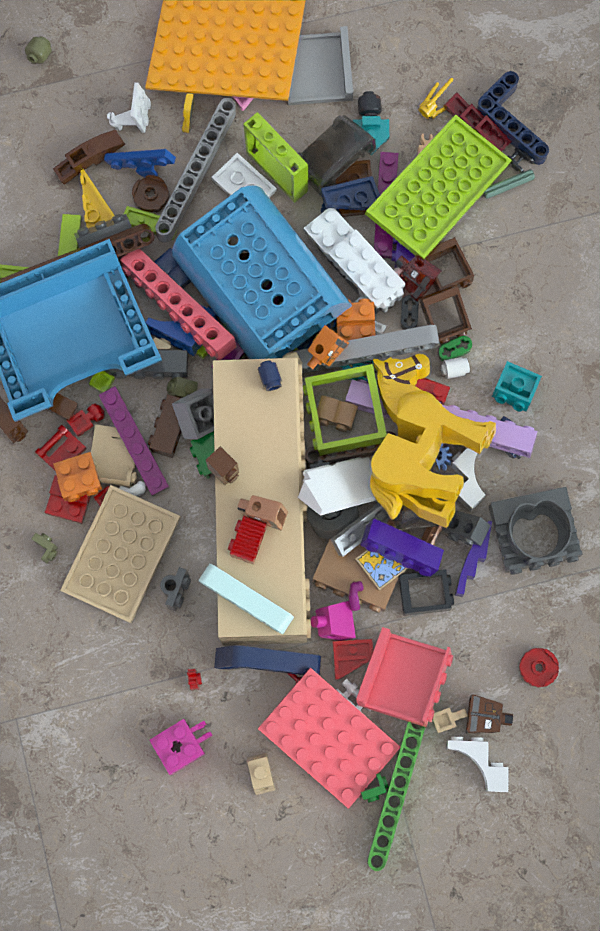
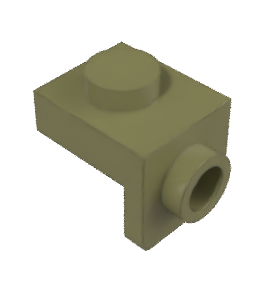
M176 377L168 382L166 390L168 395L184 398L197 391L198 382Z
M35 533L31 539L46 549L41 560L45 563L53 561L58 553L56 551L58 547L51 543L52 538L42 533L39 535Z

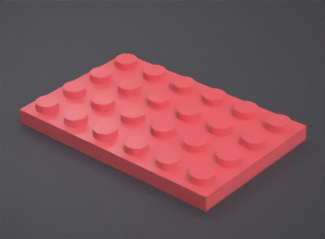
M311 667L258 727V730L348 809L361 795V792L374 780L376 774L380 773L400 749V746Z

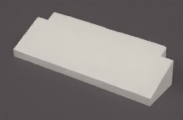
M369 457L355 458L338 462L333 466L325 465L304 470V483L298 498L319 515L375 501L376 499L370 487L372 469Z

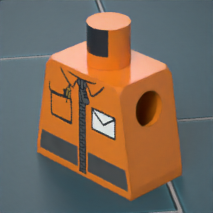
M324 325L308 349V352L313 357L307 365L314 371H317L322 363L330 366L348 346L349 342Z

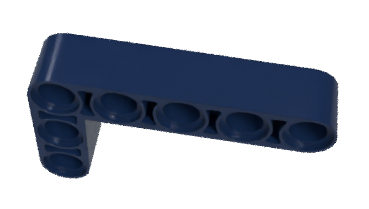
M508 71L480 97L477 109L484 117L487 115L512 141L510 144L515 148L521 149L522 152L528 153L534 159V164L541 165L547 159L549 153L548 145L502 106L516 91L519 81L517 73ZM495 117H501L503 120H497ZM513 128L516 132H511L509 129ZM522 140H527L530 143L526 144ZM536 152H542L543 155H538Z
M237 645L216 648L214 668L216 669L247 668L304 675L311 667L320 675V655Z

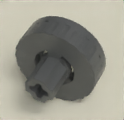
M309 506L307 510V518L313 531L324 539H332L357 520L360 515L357 506L324 515H319Z

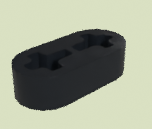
M407 295L402 300L401 327L404 330L417 327L419 302L413 295ZM408 301H412V304H415L412 305L411 311H408ZM408 316H411V322H414L411 326H407L408 324L406 323Z

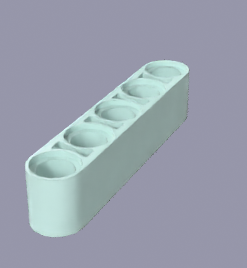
M210 563L198 580L204 586L282 635L294 618V616Z

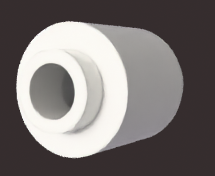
M459 357L444 360L443 365L440 366L442 376H446L447 379L465 376L466 373L470 372L467 358Z

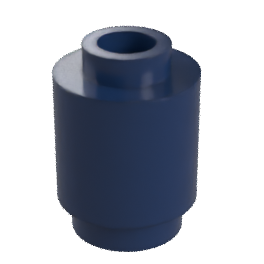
M267 360L260 363V367L257 370L263 387L266 388V391L279 389L282 386V379L276 362Z

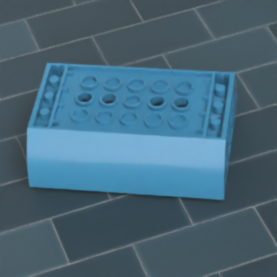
M245 186L238 189L181 232L172 249L173 258L229 333L234 336L235 341L249 359L283 358L286 353L293 351L321 330L324 325L329 324L352 306L271 199L259 186ZM231 237L238 238V243L236 245L232 246L228 244V241ZM244 251L250 253L247 260H241L239 257ZM265 281L272 282V287L269 290L262 289V284ZM282 296L284 301L280 305H275L273 303L274 298Z

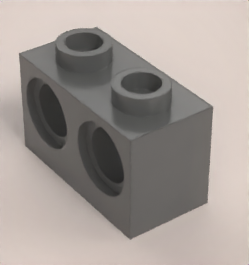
M455 510V514L448 527H443L442 530L448 534L447 538L452 541L458 542V540H461L469 546L473 544L481 546L491 525L479 516Z

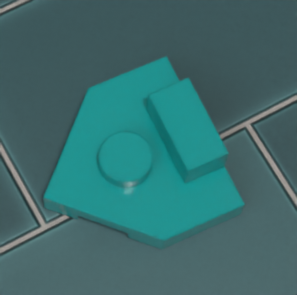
M362 116V119H353V140L364 147L371 156L383 143L389 140V119H381V116Z

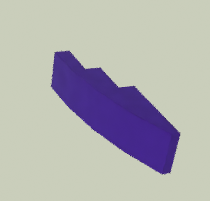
M491 526L482 545H472L460 572L455 596L463 597L467 579L473 580L475 578L478 561L484 562L486 560Z

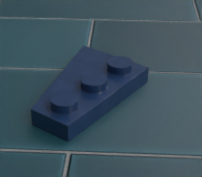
M373 176L324 187L320 190L325 207L334 209L367 210L380 196Z

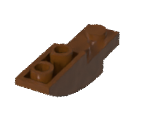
M116 130L103 133L66 153V159L55 166L53 170L65 185L80 174L82 169H87L93 163L97 166L104 161L105 154L115 153L126 144Z

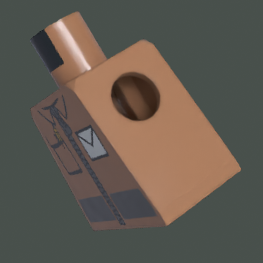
M252 495L250 501L241 498L238 503V510L246 512L247 517L267 523L268 527L282 531L288 511L281 502Z

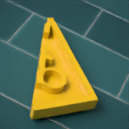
M82 169L80 181L83 189L84 219L86 227L90 228L99 221L106 222L111 220L115 215L86 171Z

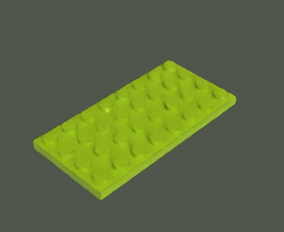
M455 115L366 210L365 215L423 261L508 167L512 160Z

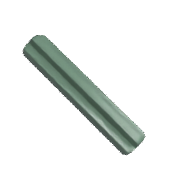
M529 169L491 185L483 194L485 198H491L533 180L535 174L533 170Z

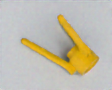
M450 78L437 94L430 99L439 83L437 82L425 100L419 105L418 110L426 119L432 117L434 119L438 114L446 111L444 107L436 111L438 106L435 101L451 84L453 78Z

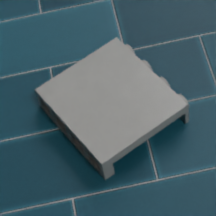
M347 26L340 27V32L300 35L288 105L353 101Z

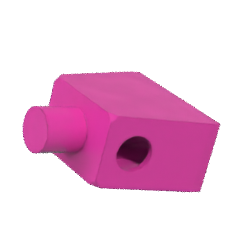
M349 601L316 609V616L311 618V626L318 628V635L320 637L337 641L356 638L353 613Z

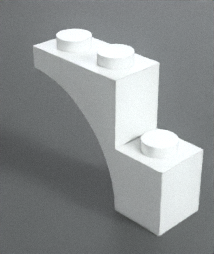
M467 448L463 453L458 452L452 458L453 463L451 467L459 475L463 476V479L466 481L457 500L471 512L485 498V494L479 487L474 473V462L478 453Z
M451 737V740L446 741V749L463 753L475 762L483 775L486 791L508 792V767H503V763H491V767L488 766V742H483V738L475 737L471 738V741H463V737Z

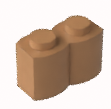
M321 395L317 408L320 425L325 427L333 425L342 432L352 430L358 406Z

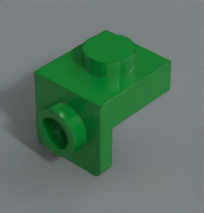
M380 773L376 774L379 786L361 792L362 799H367L368 803L379 800V795L386 793V788H389L386 777H381Z

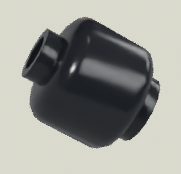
M366 91L358 98V113L360 116H378L381 114L382 106L379 95L374 94L373 91Z

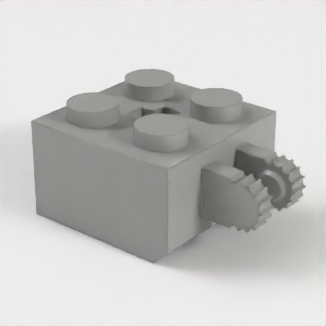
M212 388L199 389L172 403L184 439H199L214 431V396Z

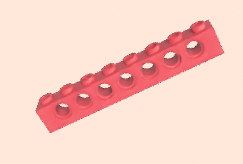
M141 249L127 253L120 259L124 274L127 277L133 278L135 285L138 288L142 287L150 299L154 298L159 308L163 311L166 310L174 322L178 321L187 334L191 333L195 342L198 345L202 344L211 357L215 356L218 360H221L237 347L234 336Z

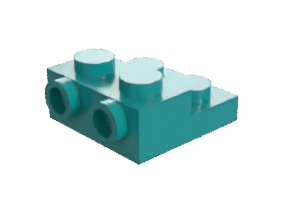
M507 361L491 397L495 398V401L499 404L507 403L512 405L516 411L527 412L542 376Z

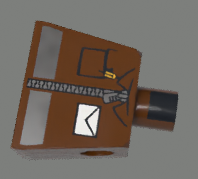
M471 694L466 733L500 732L501 725L512 726L513 714L502 713V703Z

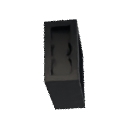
M446 569L438 570L431 577L423 576L420 573L399 575L403 616L451 610V605H454L453 593H449V586L452 583L451 576L447 574ZM441 577L445 604L412 608L408 580Z

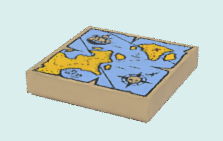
M368 550L355 559L379 591L409 569L394 560H388L383 555Z

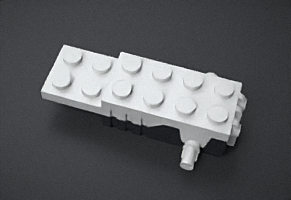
M328 208L303 228L307 236L325 254L328 262L360 296L355 302L364 298L369 299L370 302H374V311L377 314L379 311L385 313L394 306L395 301L402 299L405 282L400 276L406 269L402 266L401 269L398 267L393 270L357 230L354 231L334 208Z

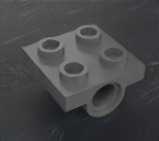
M179 567L176 576L167 575L160 583L161 590L167 597L165 605L168 609L175 612L177 608L182 607L184 589L188 590L191 582L190 575L184 568ZM170 585H176L173 591H168Z

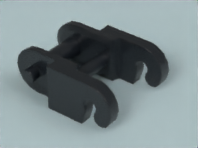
M515 148V153L507 157L512 160L511 167L522 173L524 170L518 163L525 159L527 161L530 160V163L533 164L534 159L525 151L522 152L521 149ZM517 155H519L520 158L517 161L514 160V158Z

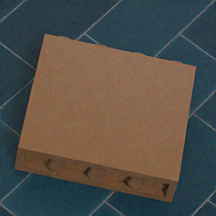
M329 539L312 579V582H315V586L323 590L326 588L334 590L333 594L343 598L344 595L349 597V589L352 582L361 581L364 589L358 592L360 605L364 603L369 605V609L380 613L381 610L384 612L398 577L379 591L355 560L367 549L359 544L343 557L338 556Z

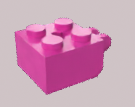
M182 719L149 740L169 775L175 774L205 755L200 743L212 737V733L207 732L198 739L193 734L205 727V721L190 728L186 720ZM177 742L179 744L181 742V751L177 753L175 750L174 752V743Z

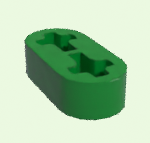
M461 336L442 345L438 352L439 359L443 362L444 360L466 355L472 348V340L467 336ZM461 342L467 343L466 349L464 347L457 349V347L460 346ZM445 349L447 352L454 350L450 353V357L442 355Z

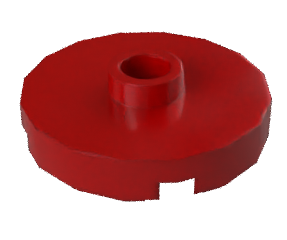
M533 648L526 652L520 660V675L530 686L537 688L546 687L553 683L558 676V660L548 649ZM537 664L541 665V671L535 669Z

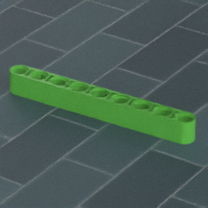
M408 721L367 858L368 866L374 871H380L386 865L425 731L424 726H421L420 729H415L412 727L411 722ZM409 737L416 740V746L413 749L406 746V739ZM404 756L408 757L411 761V765L408 768H403L400 765V759ZM397 776H402L405 779V785L402 788H398L394 784ZM393 795L399 798V805L395 808L391 807L388 803L389 798ZM387 815L392 816L394 820L391 827L383 825V818ZM381 835H385L388 839L385 847H380L377 844V838ZM375 855H379L382 858V864L379 867H374L371 864V859Z

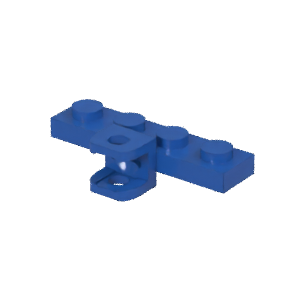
M167 149L108 153L105 154L104 161L111 165V168L117 170L127 167L136 168V172L146 178L148 175L158 176V172L154 170L155 165L166 166L167 164H175L176 157Z

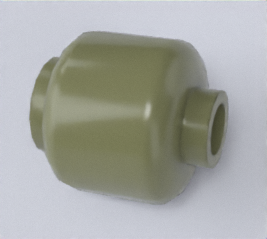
M42 36L33 37L25 47L27 59L33 64H43L52 52L50 42Z

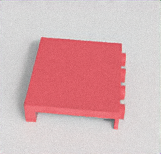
M382 627L356 698L358 706L427 727L428 721L432 722L435 711L432 710L434 703H438L441 696L440 686L446 682L447 666L450 667L453 661L450 647L444 650L392 634L390 629Z

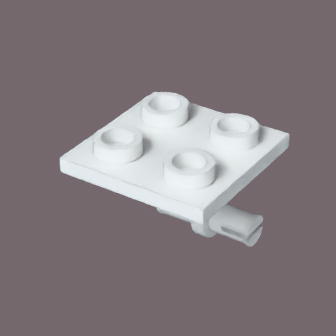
M139 83L134 84L131 110L116 116L113 112L112 114L111 112L107 114L110 125L115 127L117 131L122 130V125H137L141 133H145L146 126L149 123L147 114L148 109L151 107V102Z

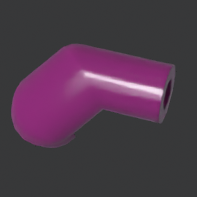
M354 581L350 584L348 598L352 611L360 609L358 592L364 589L361 581Z

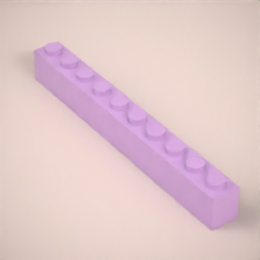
M358 379V381L352 380L345 402L358 406V410L375 414L368 382ZM379 393L383 417L390 418ZM443 405L445 409L458 417L467 418L475 422H495L496 434L489 447L527 458L531 457L537 438V431L530 426H517L514 422L508 420L504 422L499 421L491 415L481 416L473 410L463 411L455 405Z

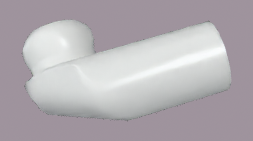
M138 481L131 488L120 486L119 489L139 497L144 494L147 486L145 482Z

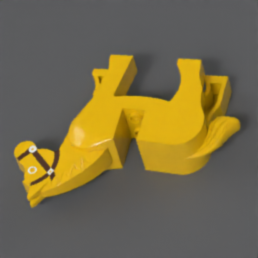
M416 354L402 360L392 359L391 357L385 361L373 359L374 369L377 371L379 393L388 415L398 427V436L388 433L372 457L371 491L378 503L386 510L390 519H395L404 505L411 509L418 517L447 528L455 514V502L464 486L463 476L458 474L439 475L429 471L437 458L441 444L462 445L480 454L483 448L489 447L495 436L496 423L492 421L475 422L467 418L458 417L445 409L432 394L415 387L418 379L425 378L430 373V361L426 355Z

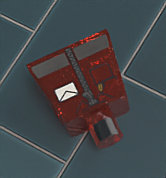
M416 255L410 262L405 257L400 256L395 262V265L402 270L399 277L405 282V289L417 302L419 301L418 298L423 297L429 291L442 272L441 269L419 255Z

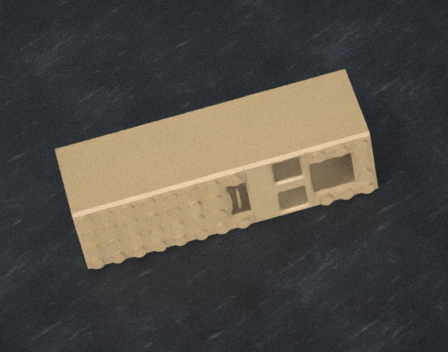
M297 358L214 360L215 451L221 446L238 463L239 476L231 484L228 482L224 485L215 476L217 568L294 616L282 635L218 594V638L223 646L307 643V638H311V619H306L310 618L309 579H305L303 522H307V505L298 498L305 477L303 476L305 470L302 364H298ZM267 360L276 362L282 379V386L273 391H266L257 370L260 367V363ZM252 495L281 502L288 511L282 531L267 526L254 564L231 557L228 550L231 539H235L237 535L235 527L238 519L242 520L243 516H246V512L238 510V503L241 498L250 501Z

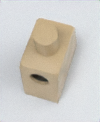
M267 753L247 757L255 794L259 795L275 791Z

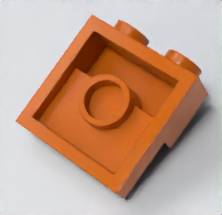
M364 298L358 300V302L351 303L352 306L336 318L337 334L346 341L375 336L374 302H370L369 299Z
M91 452L53 463L61 494L65 501H77L80 499V496L86 494L87 496L97 494L98 490H102Z

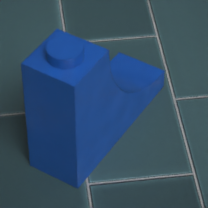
M202 306L215 320L218 321L217 315L210 307L206 308ZM148 318L145 322L151 335L159 339H166L171 345L180 350H187L188 354L195 356L197 350L202 346V344L198 345L195 342L191 333L187 334L182 329L178 321H158Z

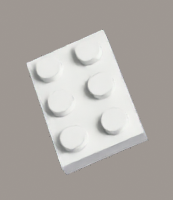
M238 153L211 177L212 181L229 196L245 186H259L269 198L277 191L274 185Z

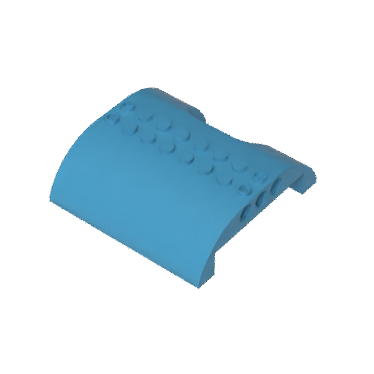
M110 239L0 283V378L9 400L7 403L15 422L53 407V399L56 393L67 385L107 369H119L127 376L162 361Z

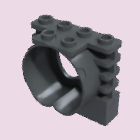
M566 487L490 503L489 510L493 526L496 530L505 573L510 572L511 575L522 573V569L529 568L530 571L541 569V566L546 564L549 567L560 565V562L565 560L568 563L579 561L578 557H581L583 553L580 549V541L577 537V529L571 514L572 507ZM538 515L549 517L558 530V542L554 550L543 557H533L523 552L515 543L512 535L513 527L519 519L531 521Z

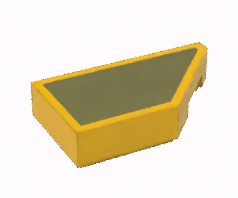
M188 93L185 97L183 108L184 121L182 131L185 133L190 131L195 103L193 94Z

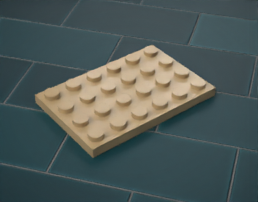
M110 485L60 591L132 623L181 516Z

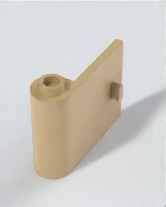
M95 425L91 454L100 483L131 487L132 483L135 484L137 479V472H134L135 463L116 427Z

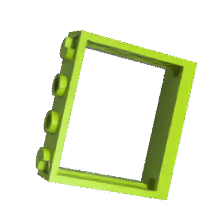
M257 112L243 123L246 153L295 203L308 192V164ZM254 149H257L258 151L255 154H253L252 151ZM293 166L297 168L295 172L291 170Z
M373 364L305 378L306 384L303 385L304 396L309 398L306 408L308 414L312 415V420L309 421L311 432H315L316 436L312 440L314 450L318 449L320 456L383 442L387 433ZM367 376L378 433L323 443L313 386Z

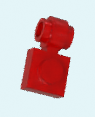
M94 403L88 407L87 414L80 410L71 417L70 421L66 420L78 437L94 426L91 420L99 422L105 417V411L100 405Z

